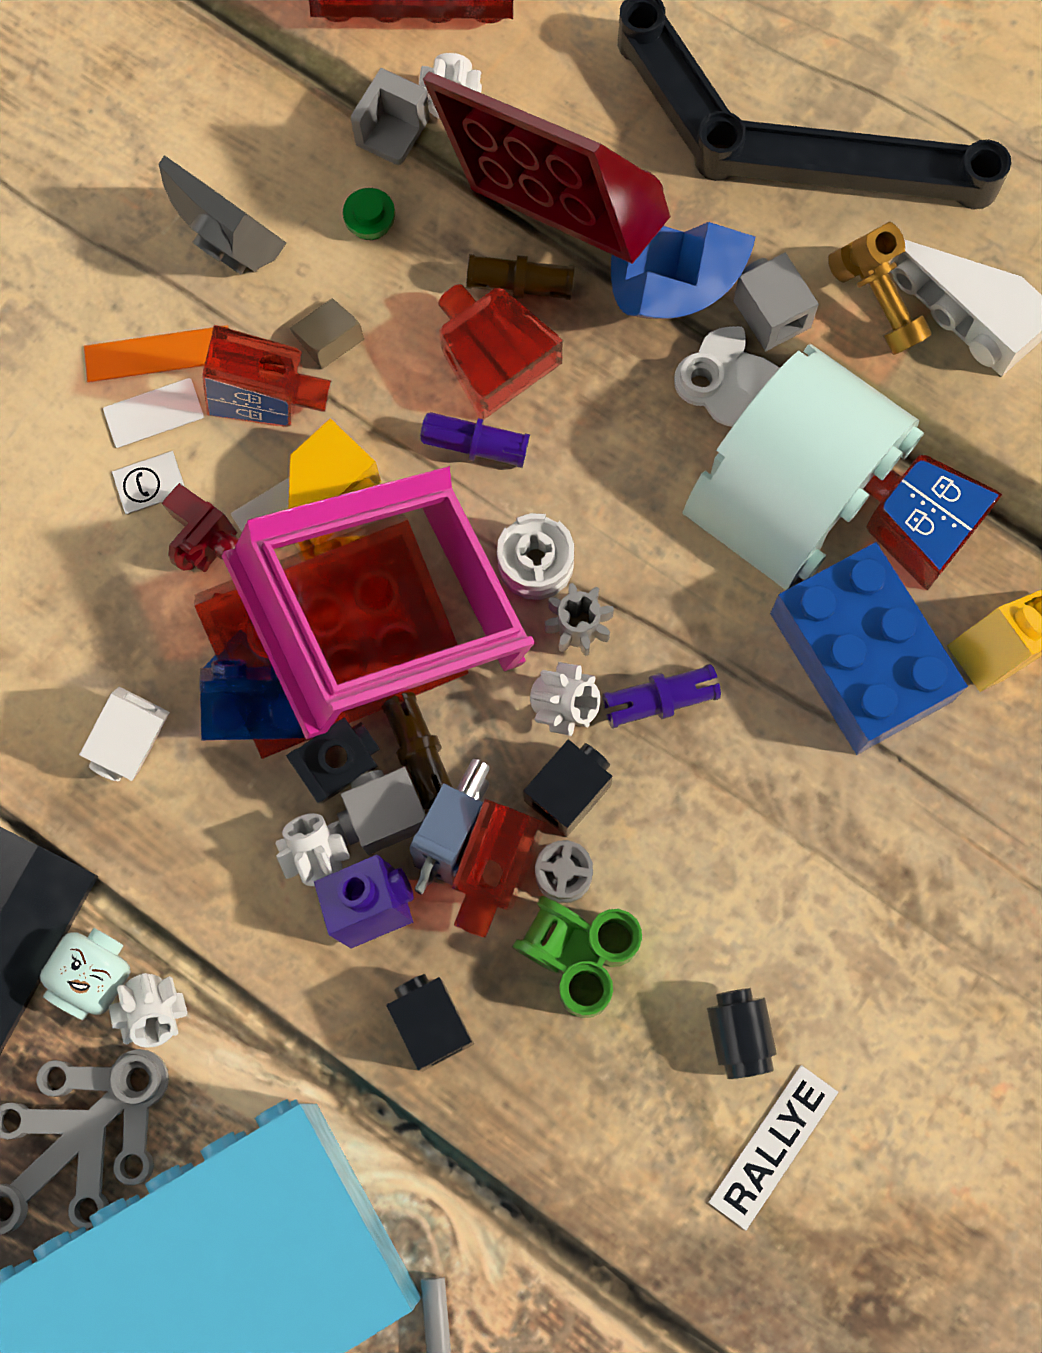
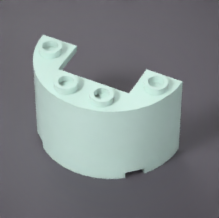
M808 344L803 351L808 357L797 351L772 376L741 414L716 451L719 453L714 458L711 474L704 471L700 475L682 513L785 590L789 589L798 577L806 580L813 576L827 556L820 549L831 528L840 517L847 522L853 519L869 497V494L863 488L875 475L883 480L900 457L905 459L911 453L924 432L917 428L919 424L917 418L812 344Z

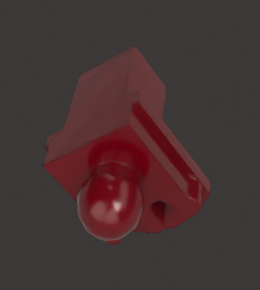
M178 483L162 502V505L170 515L185 526L169 544L168 556L171 563L183 571L192 570L196 566L201 571L206 572L217 557L223 559L222 554L224 551L235 548L239 540L236 537L238 532L223 512Z

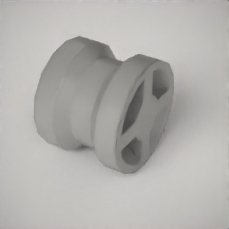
M569 840L556 841L547 845L539 853L535 864L536 883L542 894L557 903H572L580 899L589 890L593 876V862L589 853L580 844Z

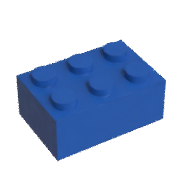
M877 542L778 594L770 612L856 755L949 705L968 687Z

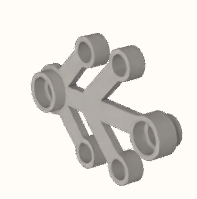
M135 1049L118 1057L112 1067H74L66 1061L52 1060L45 1063L39 1069L36 1080L37 1086L47 1096L62 1097L69 1094L73 1089L108 1091L89 1110L29 1109L22 1103H5L0 1106V1138L19 1139L27 1133L63 1134L11 1184H0V1199L7 1197L13 1203L11 1217L7 1220L0 1218V1235L12 1232L22 1225L28 1213V1202L77 1155L76 1194L69 1204L68 1215L70 1221L76 1227L93 1228L91 1221H86L81 1216L80 1206L86 1198H91L96 1202L98 1211L109 1205L106 1196L102 1194L106 1127L123 1111V1151L115 1159L114 1174L125 1185L141 1184L150 1178L154 1170V1160L152 1155L146 1150L149 1107L161 1100L169 1082L166 1064L157 1054L148 1050ZM60 1067L66 1074V1081L60 1089L54 1090L49 1085V1074L53 1069ZM139 1068L146 1070L149 1075V1083L142 1091H136L131 1085V1076ZM13 1109L19 1113L21 1123L19 1128L11 1133L4 1126V1117ZM133 1154L139 1156L143 1161L142 1173L136 1178L130 1177L125 1171V1162Z

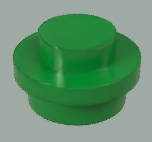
M362 188L353 192L346 199L343 206V218L346 227L351 233L365 240H376L384 236L392 227L395 220V208L392 199L384 191L376 188Z

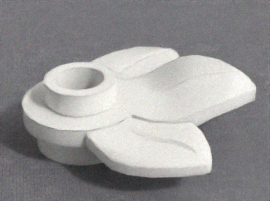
M724 327L709 333L704 338L699 352L687 356L679 363L675 371L674 385L677 393L684 401L696 406H705L715 421L733 427L748 405L780 367L762 357L744 352L745 332L743 327ZM695 376H704L709 380L710 385L698 387L692 383L691 379Z

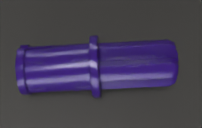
M430 412L423 419L420 440L427 445L469 454V460L474 461L476 456L523 468L530 434H521L483 425L484 419L478 418L477 423Z

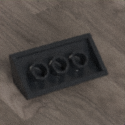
M0 827V1055L41 982L40 974L62 938L68 933L98 878L92 872Z

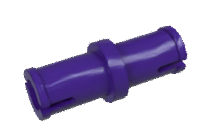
M708 664L702 668L666 678L662 673L650 676L647 683L611 693H603L604 709L621 704L628 705L626 709L606 714L609 725L613 729L619 725L655 715L665 719L673 717L674 710L709 700L715 701L720 699L721 689L719 683L699 689L695 686L698 683L718 678L714 667Z

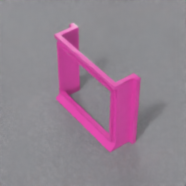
M450 466L249 519L235 548L226 550L222 554L223 561L306 739L328 732L342 711L497 659L503 671L522 666L526 662L524 655L535 644L532 636L527 637L452 489ZM422 508L486 636L337 685L274 549Z

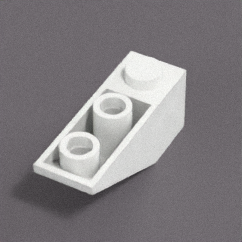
M905 240V252L892 259L891 263L896 262L898 266L890 271L896 284L907 294H914L931 310L934 320L942 328L949 331L952 330L969 346L970 352L979 363L986 367H992L1001 377L1042 341V295L1022 276Z

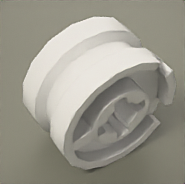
M530 513L517 517L511 526L507 529L504 528L498 539V569L503 583L514 594L525 599L542 600L559 593L567 586L573 574L574 542L570 531L560 521L556 522L547 518L546 514ZM539 549L545 553V556L541 559V565L534 566L533 560L526 556L530 550Z

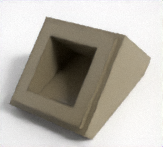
M333 298L290 327L291 332L321 369L364 340L360 323Z

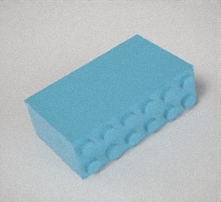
M286 1099L255 1117L259 1128L252 1133L246 1135L245 1131H242L235 1135L234 1132H231L200 1150L205 1161L194 1167L192 1163H189L180 1168L179 1165H176L146 1182L145 1186L149 1194L142 1199L139 1195H135L127 1200L121 1198L91 1215L89 1219L93 1225L92 1229L87 1231L85 1227H82L70 1234L66 1231L33 1250L37 1262L33 1263L29 1259L14 1268L12 1265L1 1269L0 1353H346L412 1312L422 1296L318 1105L299 1104L297 1099L291 1102Z

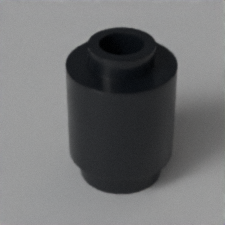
M751 988L716 994L718 1005L707 1008L717 1062L718 1065L725 1066L727 1079L751 1077L774 1071L771 1056L777 1055L765 997L753 999Z

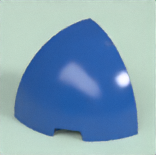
M711 222L704 223L686 232L663 226L633 264L611 255V281L616 303L623 313L646 319H671L701 311L724 296L741 276L750 258L756 237Z

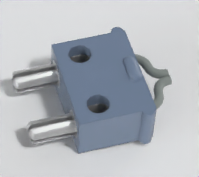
M479 759L471 760L457 789L443 783L420 829L412 840L410 854L413 857L414 867L421 870L419 881L415 887V892L423 895L426 887L432 883L435 877L453 885L483 804L481 800L489 787V782L485 777L490 768L485 762L481 764L475 775L480 765Z

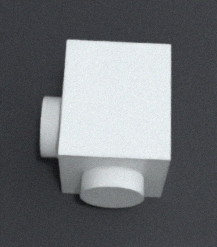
M118 687L110 694L79 755L91 761L89 765L91 770L107 779L120 781L123 776L133 781L170 712Z

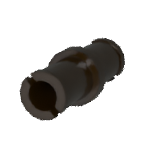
M469 254L466 289L477 288L512 292L513 298L523 299L524 294L571 300L575 266L527 262L528 256L517 255V260H508Z
M405 692L402 693L404 702L400 703L396 695L385 701L381 707L388 718L400 747L396 752L399 762L403 766H408L422 800L423 808L430 809L443 783L452 788L453 786L438 753L442 746L437 735L430 734L417 704L415 693Z

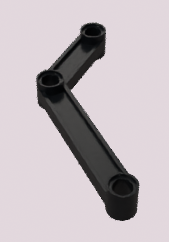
M624 0L622 2L619 14V51L627 60L633 63L695 157L697 170L707 179L721 181L732 176L956 200L964 207L983 209L991 205L996 199L1010 171L1012 164L1010 153L1006 147L993 140H979L971 145L741 120L729 111L666 17V9L661 0ZM713 144H722V145H725V146L728 147V148L719 149V148H716V147H714V146H712V145H713ZM975 172L982 173L988 178L981 177L977 175Z

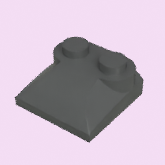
M165 155L159 162L163 186L180 217L192 230L198 233L192 243L241 275L246 267L257 272L259 268L276 260L287 242Z

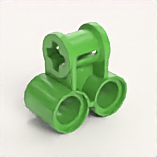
M541 896L537 902L540 908L523 940L516 939L512 948L540 966L563 975L559 990L560 999L566 1010L580 1018L594 1017L602 1013L608 1006L613 994L612 979L608 971L603 968V965L618 967L632 960L641 945V926L632 914L621 909H608L600 913L590 925L582 917L563 905ZM611 923L624 926L631 936L630 947L618 954L605 951L598 941V932L603 926ZM557 924L546 945L542 946L541 944L552 925ZM580 974L595 976L602 985V998L592 1006L577 1004L569 994L570 982Z

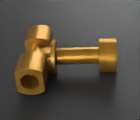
M889 221L829 254L828 264L834 277L842 283L857 276L861 278L856 283L858 288L869 283L892 328L891 331L884 335V338L892 354L895 355L932 335V332L923 314L913 319L911 318L888 273L898 267L896 262L889 264L888 261L905 252L903 234L895 224Z

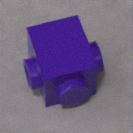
M377 854L314 881L328 935L350 949L413 923L408 902L413 901L414 895L405 872L401 868L395 869Z

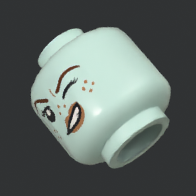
M93 928L88 937L77 932L66 934L41 971L40 979L47 988L43 997L81 1020H84L88 1013L93 1015L105 1013L118 994L117 987L124 985L130 974V966L123 958L118 956L124 945L96 928Z

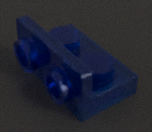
M222 659L211 662V668H200L201 741L305 738L271 662L270 667L247 668V662L244 660Z

